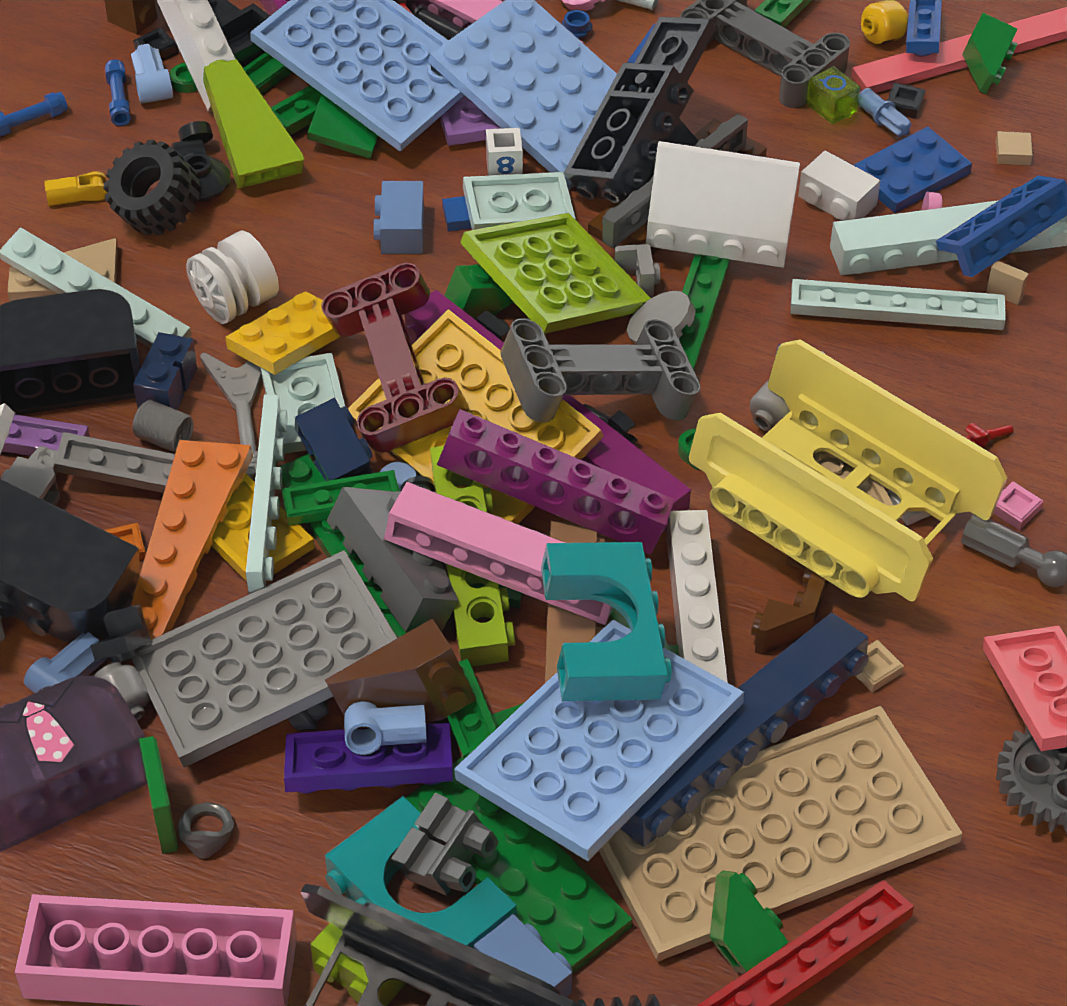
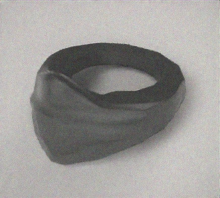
M211 802L193 805L184 812L178 823L180 840L197 857L203 860L210 858L228 842L234 831V822L230 811L222 805ZM205 815L215 816L223 823L220 832L190 831V826L196 818Z

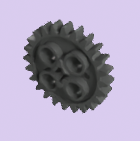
M1027 726L1024 734L1015 730L1012 741L1005 740L1003 751L999 752L996 780L1001 781L999 793L1008 794L1007 806L1020 805L1019 817L1028 814L1034 815L1032 825L1037 826L1044 820L1048 822L1050 832H1053L1057 825H1063L1067 833V747L1041 751Z

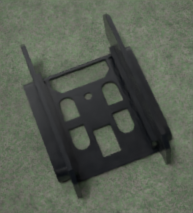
M305 884L301 890L306 907L311 914L332 923L342 930V935L305 1006L315 1005L341 954L362 963L369 981L357 1006H383L378 1000V991L382 984L388 980L402 981L430 994L431 996L426 1006H447L448 1003L454 1006H580L575 1001L560 995V991L551 984L372 903L359 904L322 886Z

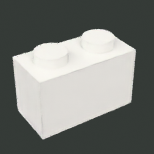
M824 151L801 171L798 197L842 221L864 218L877 205L881 180Z

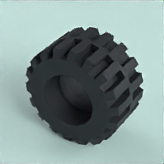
M147 140L146 144H143L141 141L134 143V148L129 149L127 147L122 151L123 155L120 158L116 157L112 162L114 167L108 169L106 176L109 180L104 182V190L108 192L105 198L110 204V208L136 231H141L145 235H151L152 233L163 235L166 229L170 232L177 229L176 224L179 222L183 224L187 220L185 216L189 212L193 213L196 207L193 203L195 200H199L200 192L196 189L200 187V181L196 177L197 173L194 168L167 143L162 141L157 143L155 140ZM159 180L154 190L145 195L150 186Z

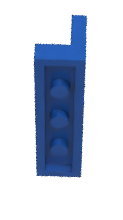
M1036 176L936 240L938 250L955 253L963 275L968 277L975 276L1067 216L1066 180Z

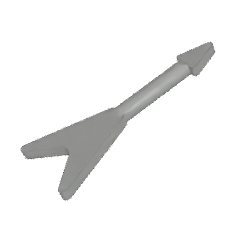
M202 353L200 355L202 365L231 406L236 410L240 444L251 445L254 455L246 474L252 480H255L258 451H256L250 408L253 405L262 379L261 367L247 361L243 366L233 368L207 353Z

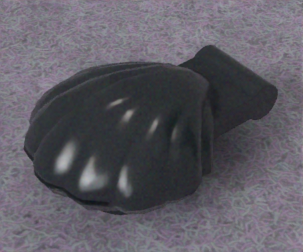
M201 137L172 143V148L194 168L197 173L196 177L200 181V187L196 189L200 192L199 200L194 202H207L212 198L220 196L230 184V169L222 161L206 154Z

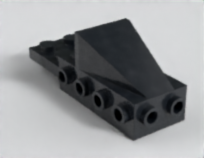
M659 17L635 63L622 64L563 173L577 187L576 191L579 195L589 200L601 198L614 203L624 201L633 191L639 190L654 176L659 141L695 147L698 139L681 121L680 116L694 92L693 88L688 84V80L716 29V26L710 19Z

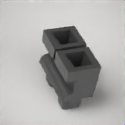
M434 793L414 823L418 829L413 827L410 829L391 859L407 880L444 895H448L451 889L468 892L476 880L477 873L473 866L468 864L474 853L484 858L490 857L498 846L499 841L494 833L481 823L474 811L468 810L465 812L453 806L448 798Z

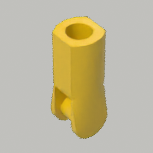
M94 171L77 177L44 181L48 206L80 201L104 200L105 195L108 193L104 190V182L107 181L105 174Z

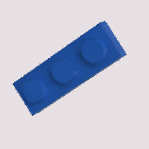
M910 0L906 53H914L919 56L939 53L942 0Z

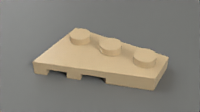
M116 238L63 252L116 283L118 259ZM10 267L7 292L9 301L58 294L16 268Z

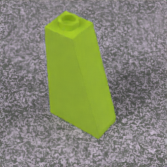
M220 59L205 66L203 83L237 188L302 173L304 164L302 152L237 59L230 61Z

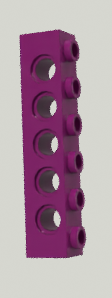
M461 409L457 414L437 462V465L619 542H642L644 552L650 555L667 524L674 502L673 498Z

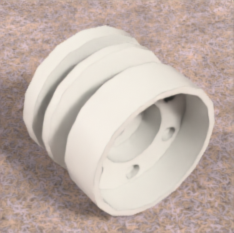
M243 230L218 242L217 249L213 247L207 248L202 251V254L199 253L188 258L186 263L187 276L196 297L206 312L221 324L228 323L235 319V316L246 313L248 305L255 307L277 295L279 290L278 277L267 252L250 233Z

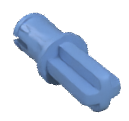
M870 88L860 92L856 103L860 108H863L873 116V121L876 124L884 125L898 137L907 135L910 132L911 121L895 109L893 102L883 100Z

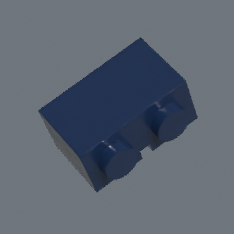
M158 332L133 383L137 409L147 400H153L178 411L184 398L183 391H187L197 370L194 341L192 338Z
M335 397L295 417L294 429L309 456L315 455L317 460L314 461V464L325 481L351 477L369 468L370 459L373 458L366 440L363 437L358 439L352 429L355 426V422L346 406L340 408Z

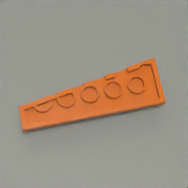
M179 440L131 606L136 604L141 606L151 640L172 631L185 603V597L191 590L198 575L196 569L203 555L208 554L213 543L211 539L218 523L223 522L228 512L226 506L233 492H237L254 455L251 445Z

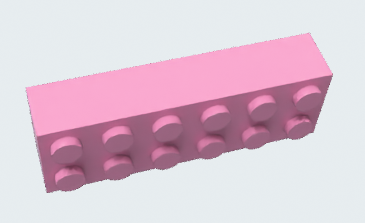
M32 894L15 975L22 997L25 999L140 1006H287L297 941L294 910Z

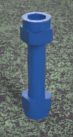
M113 59L105 65L106 80L111 87L112 101L109 104L110 116L113 124L124 126L131 120L129 102L125 100L123 85L126 82L125 66L122 61Z
M62 92L44 95L43 102L8 115H4L1 111L0 136L10 134L11 127L49 113L52 117H55L67 111V102Z

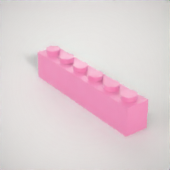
M406 482L389 512L385 540L606 625L613 609L608 604L595 600L545 599L541 564L546 543L565 542Z

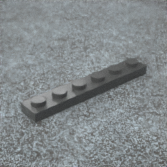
M736 114L729 121L720 124L717 130L708 137L698 141L695 147L736 153L746 145L748 119L740 114ZM654 176L639 190L633 191L626 200L606 212L602 220L603 243L614 248L648 221Z

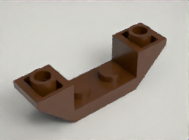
M787 556L786 565L805 570L802 585L807 587L805 593L797 592L793 605L769 599L764 613H756L751 629V635L757 636L755 653L765 654L793 643L813 628L829 581Z

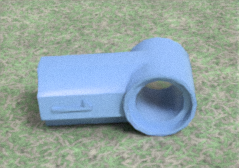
M149 44L139 45L137 50L131 53V58L135 70V82L140 103L173 98L168 69L163 67L159 50L151 47Z
M361 701L348 707L344 716L346 746L356 754L367 755L383 745L426 742L424 705L377 708L370 702ZM361 726L370 727L369 729H365V730H359V729H357L358 727H361Z

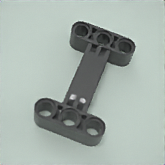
M697 0L681 13L680 18L710 19L714 23L716 29L708 44L717 40L781 77L779 101L788 108H800L823 91L826 87L820 79L824 80L830 75L841 76L847 70L850 40L847 36L841 33H828L812 44L747 8L748 0ZM829 78L826 82L827 85L829 86L838 78Z
M516 319L512 322L500 351L502 361L523 411L529 418L537 422L545 423L553 420L564 395L651 394L659 412L666 418L678 421L687 417L700 390V383L675 331L668 323L658 319H651L645 322L635 345H549L543 330L537 323L529 319Z

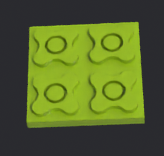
M569 213L466 231L460 241L473 259L484 268L528 318L541 327L544 334L634 314L638 308L651 299Z

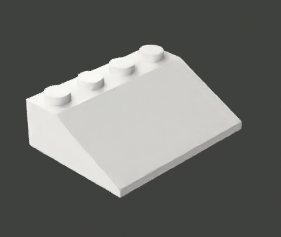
M659 141L650 200L646 244H650V247L784 268L800 163Z

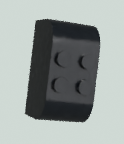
M91 289L18 299L0 305V405L5 403L15 412L14 415L135 398L133 383L141 369L131 307L122 295L106 289Z
M0 479V615L5 618L13 616L25 622V625L38 635L45 636L49 634L68 643L74 641L82 633L87 634L89 632L96 638L101 637L107 632L103 619L105 615L110 611L123 608L137 587L140 576L139 548Z

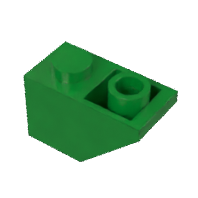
M983 12L962 55L979 91L986 94L992 83L999 84L1007 68L1001 64L1003 59L1007 61L1011 59L1018 43L1012 40L1018 28Z
M480 264L456 266L444 295L474 320H477V317L486 310L496 315L513 303V300Z
M722 870L716 875L709 938L734 971L744 974L780 950L788 943V940L780 931L784 926L779 917L770 908L766 907L764 909L756 899L755 895L758 891L752 881L743 873L738 874L737 872Z

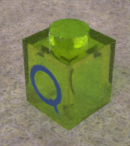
M832 66L809 79L806 104L833 125L857 112L860 86L836 67Z

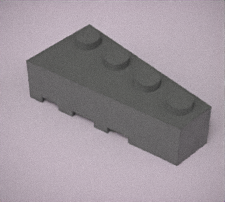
M342 487L327 519L330 527L333 530H340L344 535L343 545L350 554H357L364 563L362 572L369 581H373L381 587L383 591L380 597L405 632H410L431 619L434 620L442 632L458 602L442 562L384 539L389 512L401 491L392 492Z

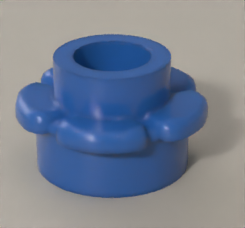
M581 10L567 12L562 21V25L577 39L586 36L593 28L592 23L589 22V15Z

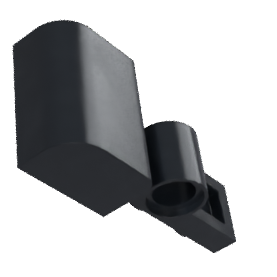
M208 0L228 45L241 66L265 53L263 49L251 41V31L269 18V14L254 3L240 10L228 0Z

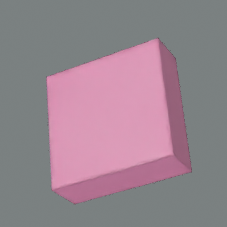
M1013 481L1002 491L993 514L1020 531L1042 509L1044 501Z

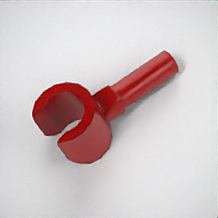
M973 422L966 427L965 431L969 435L965 438L984 448L989 440L1011 434L1014 430L1010 424L984 430Z

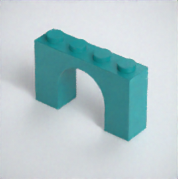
M642 542L546 543L541 564L545 599L595 600L603 602L619 611L627 620L631 629L628 635L615 641L562 644L557 663L562 702L660 699L665 683L671 681L672 666L670 658H664L665 629L663 624H658L657 622L658 594L657 591H651L652 563L650 558H645Z
M403 796L325 855L327 869L325 879L335 893L340 895L344 893L349 899L362 905L372 903L473 949L474 944L512 914L517 917V905L488 877L456 903L437 912H414L400 906L390 897L386 890L392 877L399 871L391 858L412 827L418 829L414 823L421 814Z

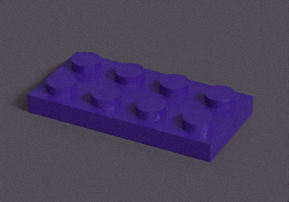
M450 723L426 724V742L383 745L367 755L356 754L346 746L345 730L286 734L285 792L312 793L316 790L327 789L349 791L358 787L383 786L392 788L400 784L424 783L435 785L444 781H453Z

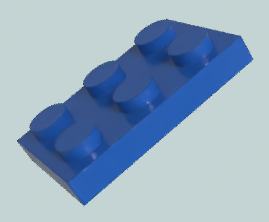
M926 127L853 166L881 180L878 199L893 213H896L923 199L926 192H936L970 174L972 163L931 128Z

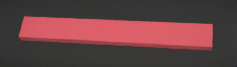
M1067 7L1008 23L1018 28L1012 40L1018 43L1013 54L1067 39ZM971 34L941 42L939 44V53L919 56L914 53L905 52L852 67L851 77L862 91L870 88L875 93L892 89L894 83L906 85L966 68L968 66L962 53Z

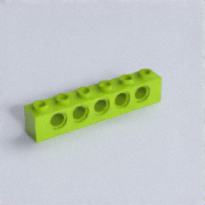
M444 446L431 447L430 453L435 492L484 512L493 511L491 489L483 488L481 483L438 466L437 462ZM468 485L466 488H457L456 486ZM446 564L448 578L458 598L453 613L460 660L468 658L471 666L509 661L508 646L515 645L512 622L504 623L503 612L509 611L507 588H499L498 583ZM475 583H482L485 585L482 588L470 587ZM480 617H487L491 619L486 623H479L475 621Z

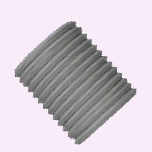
M147 400L138 408L132 428L134 435L139 439L146 440L176 453L179 440H190L194 424L190 415L153 400Z

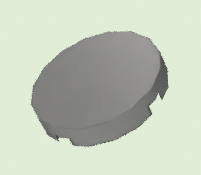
M668 291L658 294L646 301L633 314L627 328L628 336L635 345L645 322L651 319H658L668 323L679 339L683 335L681 330L687 324L690 327L694 321L696 312L694 305L689 297L681 291Z

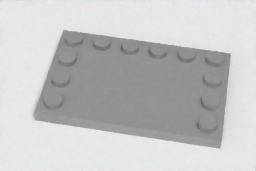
M344 550L152 639L151 642L134 649L135 657L131 659L147 687L150 699L184 768L333 697L325 679L394 641L397 637Z

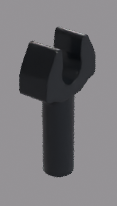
M584 404L586 408L632 444L638 441L635 436L627 433L635 427V424L625 413L619 410L612 416H608L596 408Z

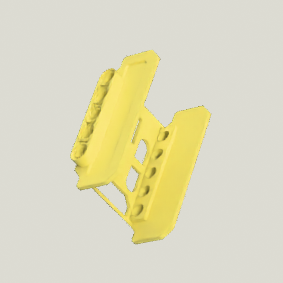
M799 339L782 343L777 350L768 388L784 399L790 412L762 438L722 413L702 416L698 420L689 454L690 463L704 471L713 487L710 491V500L715 509L849 595L862 598L867 596L870 591L875 594L896 592L909 601H915L920 595L933 561L927 545L957 513L971 512L983 520H989L993 515L1007 481V476L998 457ZM821 451L828 452L855 469L843 479L818 464L814 460L813 455ZM870 477L897 494L901 502L893 506L886 505L860 490L859 487ZM907 511H925L941 522L923 539L922 536L897 521Z

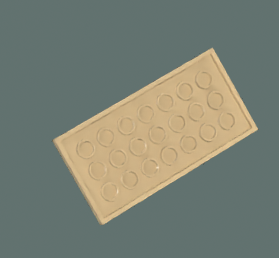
M878 706L763 749L750 765H743L730 776V779L722 788L714 789L702 799L700 805L693 812L685 813L673 823L670 830L663 837H656L646 847L641 846L619 829L598 851L655 959L659 962L712 941L709 937L716 875L722 870L745 874L755 885L758 891L755 897L764 909L766 907L770 908L778 915L960 843L963 833L882 706Z

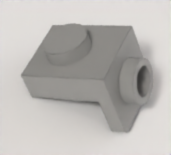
M650 244L616 246L614 261L628 275H635L637 285L650 298H653L654 284H660L659 263H653Z

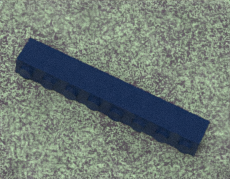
M831 612L738 687V689L744 692V703L620 829L643 847H646L656 837H663L670 830L673 823L685 813L693 812L700 805L702 799L714 789L722 788L728 782L730 776L743 765H750L760 751L771 742L779 741L786 730L799 719L807 718L813 708L824 698L832 697L852 675L860 674L868 663V636Z

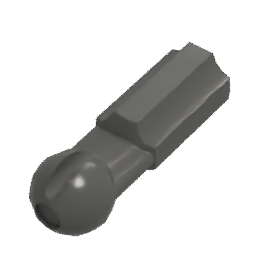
M975 514L967 522L962 533L961 543L1011 567H1016L1021 563L1036 569L1039 579L1047 586L1060 587L1067 585V554L1065 552L1056 550L1043 554L1030 547L1029 537L991 519L983 520Z

